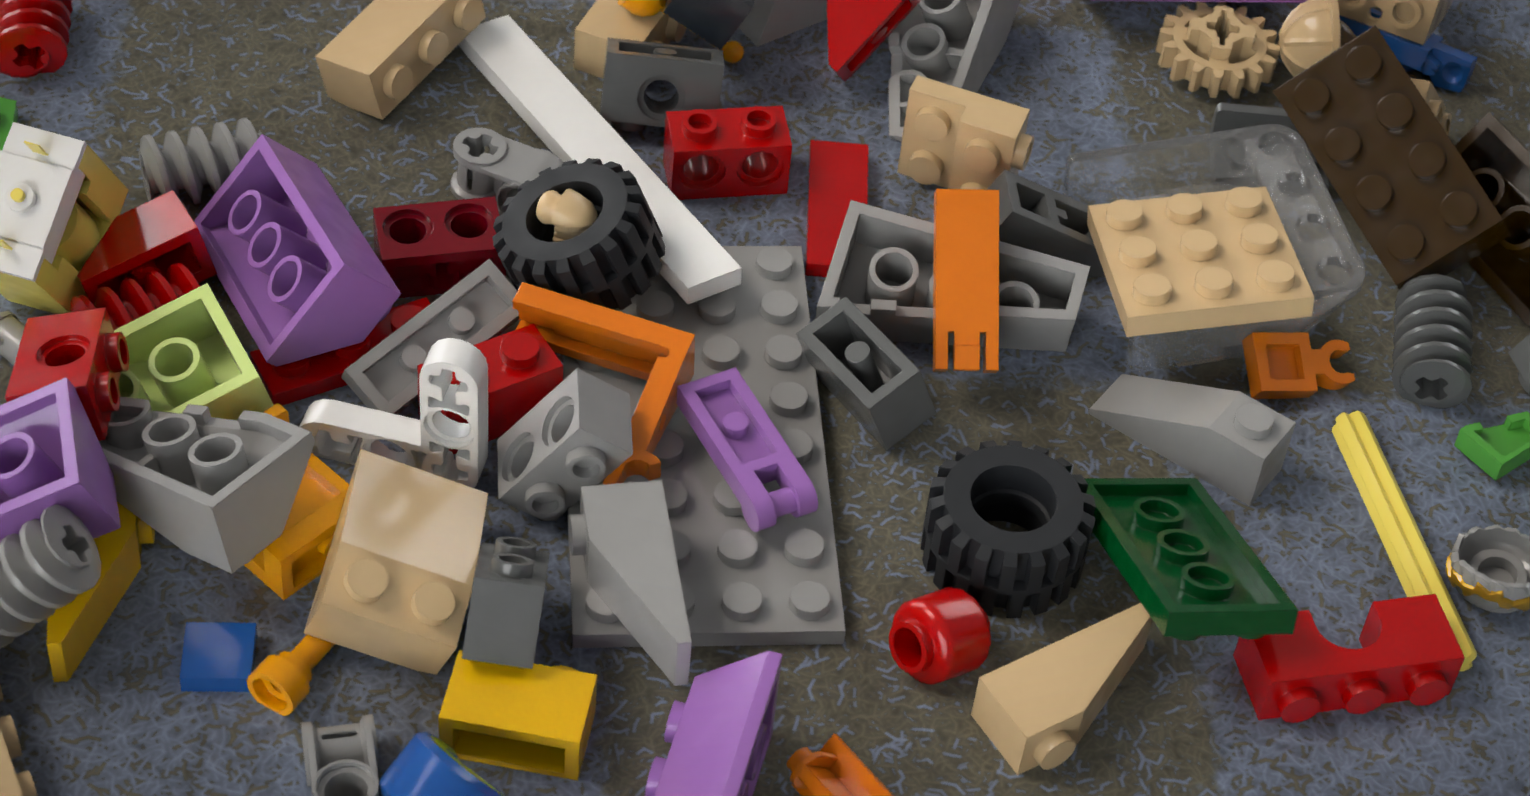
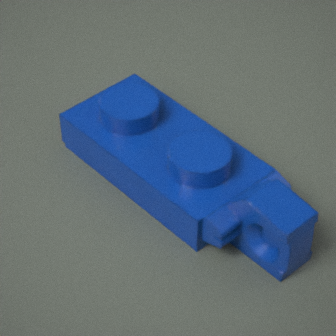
M1370 9V13L1374 18L1382 16V12ZM1340 15V21L1344 22L1356 36L1371 28L1369 25ZM1378 29L1405 71H1422L1423 75L1430 76L1435 87L1459 93L1466 88L1478 57L1442 43L1444 37L1434 33L1431 34L1424 45Z

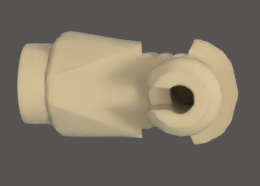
M570 188L566 189L562 195L554 190L543 193L536 208V216L541 223L555 226L553 242L564 241L581 234L596 221L598 216L593 203Z

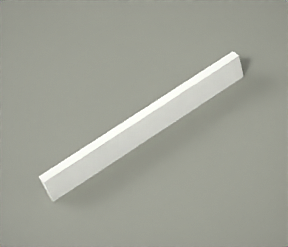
M509 15L479 24L459 43V47L551 152L557 155L563 162L576 160L577 163H583L588 158L601 159L604 165L613 161L620 164L624 171L629 170L635 176L663 235L665 255L659 258L662 263L659 273L687 305L741 285V266Z

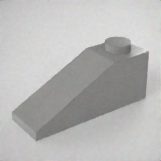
M1121 374L1090 407L1088 412L1091 416L1248 506L1252 505L1282 469L1296 425L1295 421L1241 391Z
M662 480L581 486L580 514L569 515L568 517L571 555L584 556L589 585L674 686L688 685L692 640Z

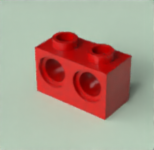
M783 105L666 111L663 163L668 188L679 200L787 194L792 142Z

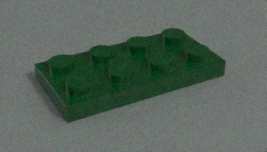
M1084 478L1088 483L1086 494L1094 496L1096 506L1093 515L1095 522L1092 532L1164 637L1192 641L1199 639L1201 636L1235 635L1244 639H1259L1269 634H1293L1298 615L1297 607L1197 478Z

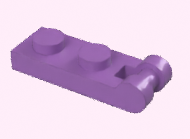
M736 367L678 386L676 404L740 502L745 521L752 531L758 532L775 526L778 517L789 513L798 518L817 511L818 498L814 485ZM776 480L781 489L768 493L763 484Z

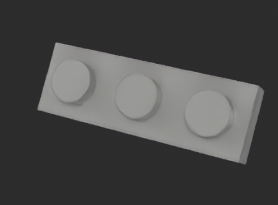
M488 259L346 368L341 378L367 408L398 415L418 399L417 365L425 362L432 345L438 340L445 338L460 339L475 345L497 337L519 320L518 310L513 309L512 302L517 290L495 264Z

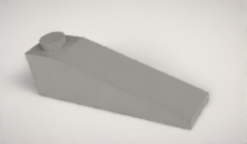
M921 0L888 36V48L891 53V77L888 80L890 139L902 142L909 89L917 75L971 92H978L1006 43L1020 0Z
M120 397L119 410L111 413L106 439L99 441L114 474L117 502L185 553L231 574L244 564L250 562L259 552L282 535L315 444L311 431L264 412L244 410L238 417V420L211 417L208 406L188 404L182 412L183 414L152 411L150 402L147 399Z

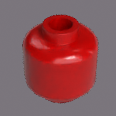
M947 587L904 602L894 614L889 634V648L897 665L918 682L935 685L977 670L987 659L991 645L990 621L986 612L978 601L966 591L953 587Z

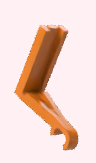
M936 189L934 192L933 372H946L948 370V333H953V371L980 370V334H983V373H996L999 370V190Z
M522 282L512 300L513 309L518 310L519 319H521L516 329L534 323L554 352L647 381L631 418L633 455L604 479L603 485L624 483L632 475L644 476L648 481L660 478L661 461L653 452L678 407L676 404L678 386L690 382L694 375L695 334Z

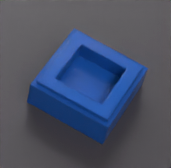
M186 622L179 677L181 691L250 692L247 686V678L255 668L258 637L256 623Z

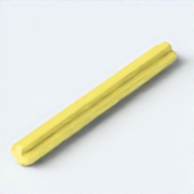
M1358 410L1350 414L1343 412L1335 418L1336 424L1332 427L1333 436L1406 596L1436 594L1465 657L1460 672L1469 670L1472 667V661L1477 657L1476 649L1366 415Z

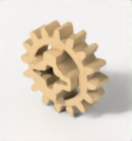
M1196 2L1195 10L1193 11L1181 4L1177 7L1176 16L1169 14L1165 16L1163 27L1160 28L1156 52L1160 53L1159 66L1172 68L1169 79L1173 82L1182 79L1189 81L1188 91L1193 93L1200 87L1208 88L1210 98H1216L1219 90H1227L1228 94L1236 99L1239 98L1243 87L1255 94L1259 91L1261 82L1269 83L1271 81L1278 60L1280 45L1275 44L1277 37L1275 30H1263L1265 18L1262 16L1252 19L1246 17L1247 7L1241 6L1234 11L1233 8L1227 7L1226 2H1218L1214 8H1209L1205 2Z

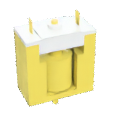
M16 122L12 123L4 147L0 151V294L8 301L54 314L70 312V304L74 296L85 295L87 297L77 275L115 217L120 215L129 190L85 141Z

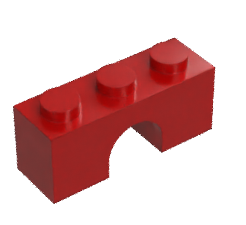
M1436 594L1372 602L1359 637L1362 646L1360 649L1344 648L1328 641L1317 629L1310 610L1298 611L1293 634H1269L1259 639L1239 637L1233 657L1258 720L1281 717L1285 722L1298 723L1310 719L1318 712L1346 709L1351 714H1364L1375 710L1385 703L1410 700L1414 705L1425 706L1441 700L1445 695H1450L1465 657Z

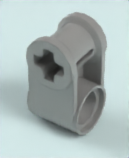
M482 127L469 128L461 131L453 142V155L458 161V166L450 181L451 192L459 200L495 196L498 211L501 215L504 213L501 208L508 197L516 196L519 193L517 188L526 180L532 181L540 176L539 172L549 167L552 170L561 167L563 161L548 150L534 148L501 136L491 129ZM485 146L489 147V153H485ZM468 179H472V189L468 188Z
M373 714L362 715L359 723L316 728L312 721L301 722L307 787L311 786L312 796H380L378 779L380 778L379 758Z

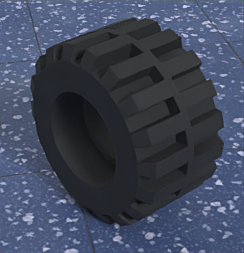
M588 158L583 163H577L576 160L563 162L559 168L552 170L549 167L539 172L540 176L532 181L526 180L517 188L519 193L516 196L507 198L501 207L504 213L495 219L493 228L496 234L492 238L494 248L498 253L497 255L517 291L521 283L525 282L613 310L617 308L623 310L632 304L630 299L636 294L643 295L651 286L648 279L658 276L661 270L662 263L659 258L665 255V244L662 239L661 230L635 176L629 170L624 171L618 163L610 161L603 165L601 159ZM570 188L590 200L597 210L598 216L596 221L581 234L564 241L553 242L555 226L543 224L538 220L536 216L537 204L541 195L549 190L557 191L562 195L566 189Z
M994 440L980 442L979 450L975 451L967 446L956 452L955 461L946 459L939 467L937 477H933L930 486L920 549L924 550L922 562L926 572L935 570L933 583L940 590L952 586L953 588L966 591L980 603V606L988 616H992L994 607L1006 608V618H1021L1022 610L1025 606H1029L1035 616L1047 612L1050 599L1057 605L1061 604L1068 598L1070 587L1075 589L1081 578L1095 522V517H1093L1096 507L1094 496L1086 494L1088 483L1082 474L1072 475V464L1063 457L1056 460L1049 457L1048 449L1038 445L1035 446L1034 450L1022 447V441L1008 440L1007 445L1000 446ZM987 522H1011L1028 531H1006L994 527Z

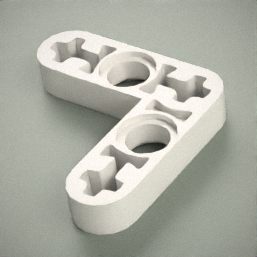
M454 338L438 340L432 345L419 375L420 420L337 400L321 399L314 401L308 407L299 427L312 432L315 441L312 453L315 456L355 465L358 454L363 449L474 488L488 457L487 360L478 348L466 341ZM453 372H455L456 380L460 381L459 385L450 384L453 379ZM440 411L456 413L466 419L468 423H459L451 420ZM379 440L395 443L406 452L390 450ZM449 449H458L456 460L453 453L448 451Z

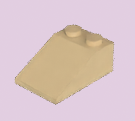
M361 449L328 551L304 634L406 668L437 675L458 644L472 593L488 493Z

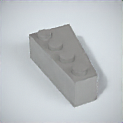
M851 200L817 304L815 319L844 297H847L890 341L933 344L934 223ZM999 241V348L1066 352L1091 266ZM948 333V345H953V333ZM980 334V347H983V334Z

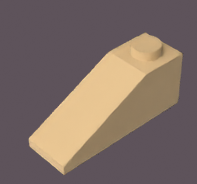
M1142 603L979 677L971 715L1017 775L1038 765L1044 770L1055 768L1071 756L1082 736L1145 647L1152 618Z

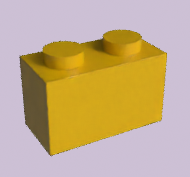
M459 650L438 717L439 739L454 749L458 759L578 781L596 713L597 675L580 672L564 665L547 666L533 663V669L466 660L462 659L463 650Z

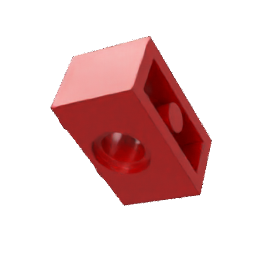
M106 307L27 318L5 394L6 401H12L67 377L75 387L98 441L105 440L111 413L118 411L120 407V390L118 385L121 372H126L129 368V351L125 336L122 332L114 333Z

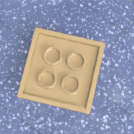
M1266 186L1254 188L1236 187L1227 191L1199 194L1178 193L1170 197L1134 201L1122 199L1106 204L1088 205L1087 226L1126 337L1312 317L1313 292Z

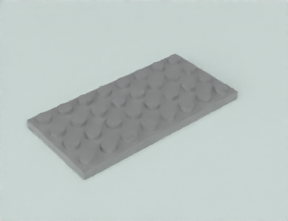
M722 246L742 268L741 285L687 305L659 273L658 276L648 279L651 286L643 295L636 294L630 299L631 305L623 310L619 308L615 310L695 334L694 375L691 381L736 367L810 478L817 493L818 509L815 512L798 518L789 513L778 517L775 526L758 532L752 531L745 521L740 502L680 408L677 407L653 452L661 461V477L651 481L662 480L692 646L844 644L846 630L816 369L808 362L796 335L797 332L810 323L802 246ZM562 355L564 366L563 380L576 368H579L629 393L632 418L647 383L646 380ZM632 475L624 483L648 481V479L641 475ZM776 480L763 484L768 493L781 489ZM580 500L572 507H568V517L569 515L580 514ZM569 543L572 648L641 647L589 585L584 556H572Z

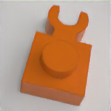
M1252 332L1242 340L1250 395L1253 399L1309 398L1318 391V386L1328 390H1339L1355 381L1354 373H1339L1333 369L1330 363V359L1340 358L1350 350L1349 343L1346 341L1330 340L1318 349H1311L1308 332Z

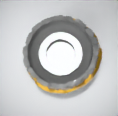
M1498 524L1487 526L1485 529L1476 526L1471 528L1468 533H1459L1446 561V575L1452 587H1455L1459 594H1462L1463 598L1469 603L1485 611L1502 614L1530 610V536L1521 534L1516 528H1503Z

